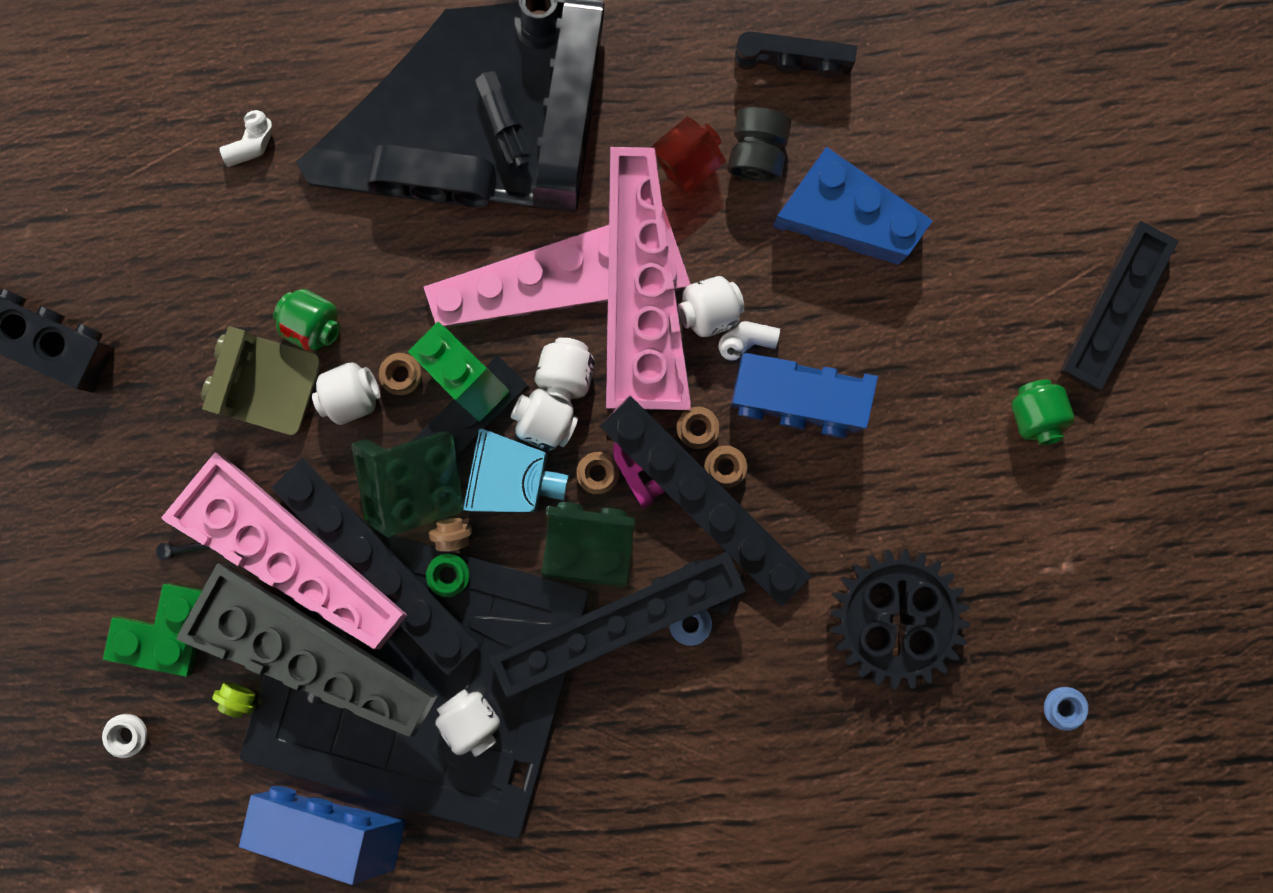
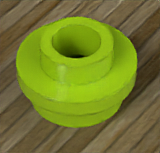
M223 682L221 689L215 690L212 699L219 703L217 709L231 717L242 718L243 713L251 714L256 707L253 703L256 693L236 683Z

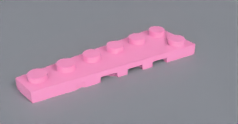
M610 147L606 408H617L630 395L644 409L691 410L655 149Z
M663 207L674 291L685 290L686 286L690 285V281L665 208ZM609 225L424 286L435 323L439 321L448 328L497 320L502 317H517L529 315L533 312L552 309L560 310L573 308L572 306L608 302Z
M215 452L161 517L168 524L199 543L222 554L224 558L237 566L245 568L268 585L276 587L291 596L296 602L322 615L324 619L373 649H381L407 617L403 610L222 454Z

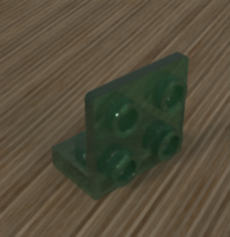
M443 431L389 449H384L368 439L351 444L365 522L386 537L454 515L463 510L453 436L451 433Z
M560 502L557 504V507L548 506L546 510L547 537L541 576L626 588L635 518L627 517V512L614 508H603L601 513L583 511V506L569 502Z

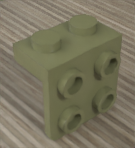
M228 326L226 335L220 336L215 347L214 357L217 359L213 376L207 377L202 388L201 398L204 400L202 409L284 434H298L301 430L321 366L320 357L314 353L260 338L244 330Z

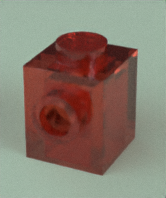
M689 116L684 118L650 147L655 149L656 161L666 177L687 194L726 162L718 147L722 141L717 132L708 123L702 126Z

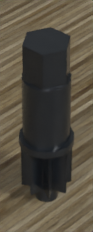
M495 71L482 73L475 82L494 128V136L501 145L508 165L515 163L517 169H523L529 165L527 158L532 156L522 131L523 126L517 120Z

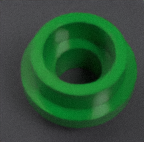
M454 554L437 556L430 562L426 571L428 586L435 594L442 597H452L460 594L468 585L470 578L466 562ZM445 567H451L456 572L454 582L446 583L442 580L441 572Z

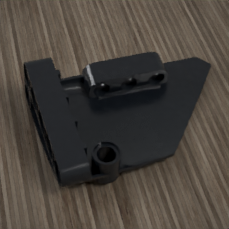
M519 0L487 6L445 9L393 70L329 133L299 158L296 164L309 186L473 208L486 207L489 202L577 213L594 101L605 1ZM535 11H545L546 13L536 15V14H533L532 12H535ZM491 71L497 73L517 120L523 126L522 131L532 156L527 158L529 165L523 169H517L515 163L508 165L501 145L494 136V128L475 82L482 73Z

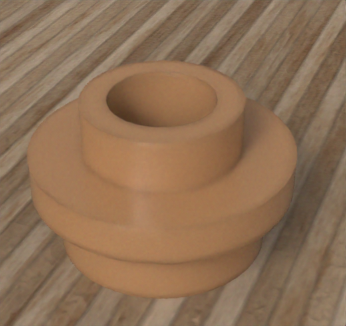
M395 353L388 356L382 362L379 369L381 385L385 390L394 395L403 396L412 393L418 388L422 379L420 364L412 356L405 353ZM400 367H405L408 370V378L404 382H397L394 378L395 371Z
M692 407L691 410L684 411L677 423V434L686 446L692 449H703L710 446L716 440L719 434V422L715 414L709 409ZM699 420L705 424L706 431L702 436H695L691 433L690 424L693 421Z
M720 446L709 453L705 460L704 469L723 488H731L738 485L744 479L747 472V462L744 455L738 449L732 446ZM728 459L732 462L733 471L730 475H722L718 471L717 466L720 460Z
M593 452L583 457L579 462L577 479L581 487L587 492L604 494L612 490L617 484L619 468L610 455L603 452ZM596 465H601L606 469V477L599 482L592 480L590 477V470Z
M448 518L438 521L436 523L437 528L429 532V538L435 542L436 550L453 551L467 547L470 544L469 536L472 534V527L469 524H462L461 518Z

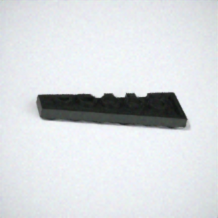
M217 563L176 638L185 644L216 657L229 659L245 666V669L252 672L265 674L282 681L288 687L322 698V701L331 705L349 709L355 715L408 737L417 734L437 698L432 692L227 564Z

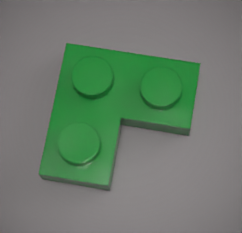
M170 583L163 584L154 624L119 616L112 617L102 660L184 677L192 675L197 648L185 644L176 638L202 590Z

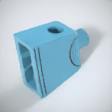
M479 429L463 510L537 512L540 496L564 500L569 475L545 471L547 453L490 431Z

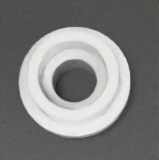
M118 715L109 720L105 725L102 734L103 744L106 750L113 756L119 758L131 757L139 753L146 744V726L135 715ZM123 728H128L132 732L130 743L123 741L121 738V730Z

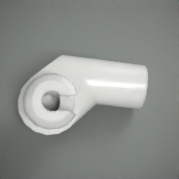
M254 110L247 113L244 117L246 130L242 140L220 147L222 159L227 167L257 158L264 153L273 128L272 122L266 118L263 112Z
M749 321L739 322L733 329L722 335L719 341L720 353L725 359L734 361L739 359L753 345L776 349L780 328Z

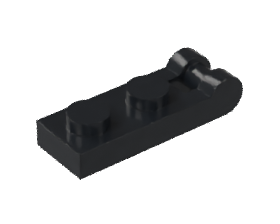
M749 31L739 37L734 58L736 65L744 70H750L759 63L774 65L781 72L798 73L801 69L818 71V75L821 77L836 79L841 78L843 75H850L856 62L858 45Z

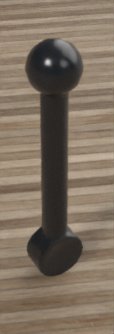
M199 542L175 546L170 543H161L157 546L155 553L159 559L168 560L174 554L212 548Z

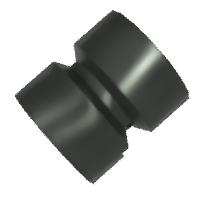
M749 107L738 110L734 137L739 143L731 148L727 171L736 177L750 181L766 183L780 181L785 160V154L780 148L787 146L792 122L791 118L781 112L765 108Z

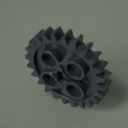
M884 549L882 551V562H878L873 555L868 554L866 555L868 568L864 569L853 563L851 567L856 577L853 580L840 577L839 580L847 588L845 593L832 592L831 596L840 601L841 606L840 608L829 609L828 613L838 617L840 623L829 627V631L835 634H842L843 636L834 647L837 650H850L843 660L848 666L860 661L856 674L862 678L873 670L872 683L879 686L885 676H888L889 686L892 689L898 688L901 678H904L908 687L914 689L916 687V676L918 675L930 684L932 683L931 669L935 668L944 674L947 673L946 666L943 663L945 657L956 661L959 660L958 655L952 650L953 645L967 644L963 637L957 635L958 629H965L971 626V623L959 619V613L970 609L969 605L956 602V598L964 592V589L962 587L950 588L948 586L955 576L954 573L946 572L940 576L938 575L942 564L939 560L932 561L926 567V554L923 552H918L912 562L910 561L908 549H900L897 560H894L893 554L889 549ZM903 580L905 582V589L899 603L898 582ZM883 583L889 591V597L885 604L875 607L869 599V593L874 585ZM926 587L931 594V602L927 608L917 610L913 605V594L917 589ZM900 605V611L907 614L908 619L907 622H901L899 627H897L896 624L890 622L891 614H898ZM880 626L885 632V642L877 649H870L866 644V635L871 628ZM898 630L900 654L897 657H894L893 648L895 646ZM923 630L928 637L927 646L923 651L913 653L909 647L910 637L916 631Z

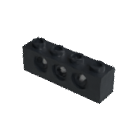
M1 288L0 355L75 389L93 393L114 349L113 346L100 341L103 333L81 323H78L76 329L62 324L65 318L64 315L41 305L37 312L24 306L26 298ZM25 320L26 331L20 338H17L15 333L16 326L20 321ZM63 337L65 348L60 355L55 356L53 351L54 343L57 339Z

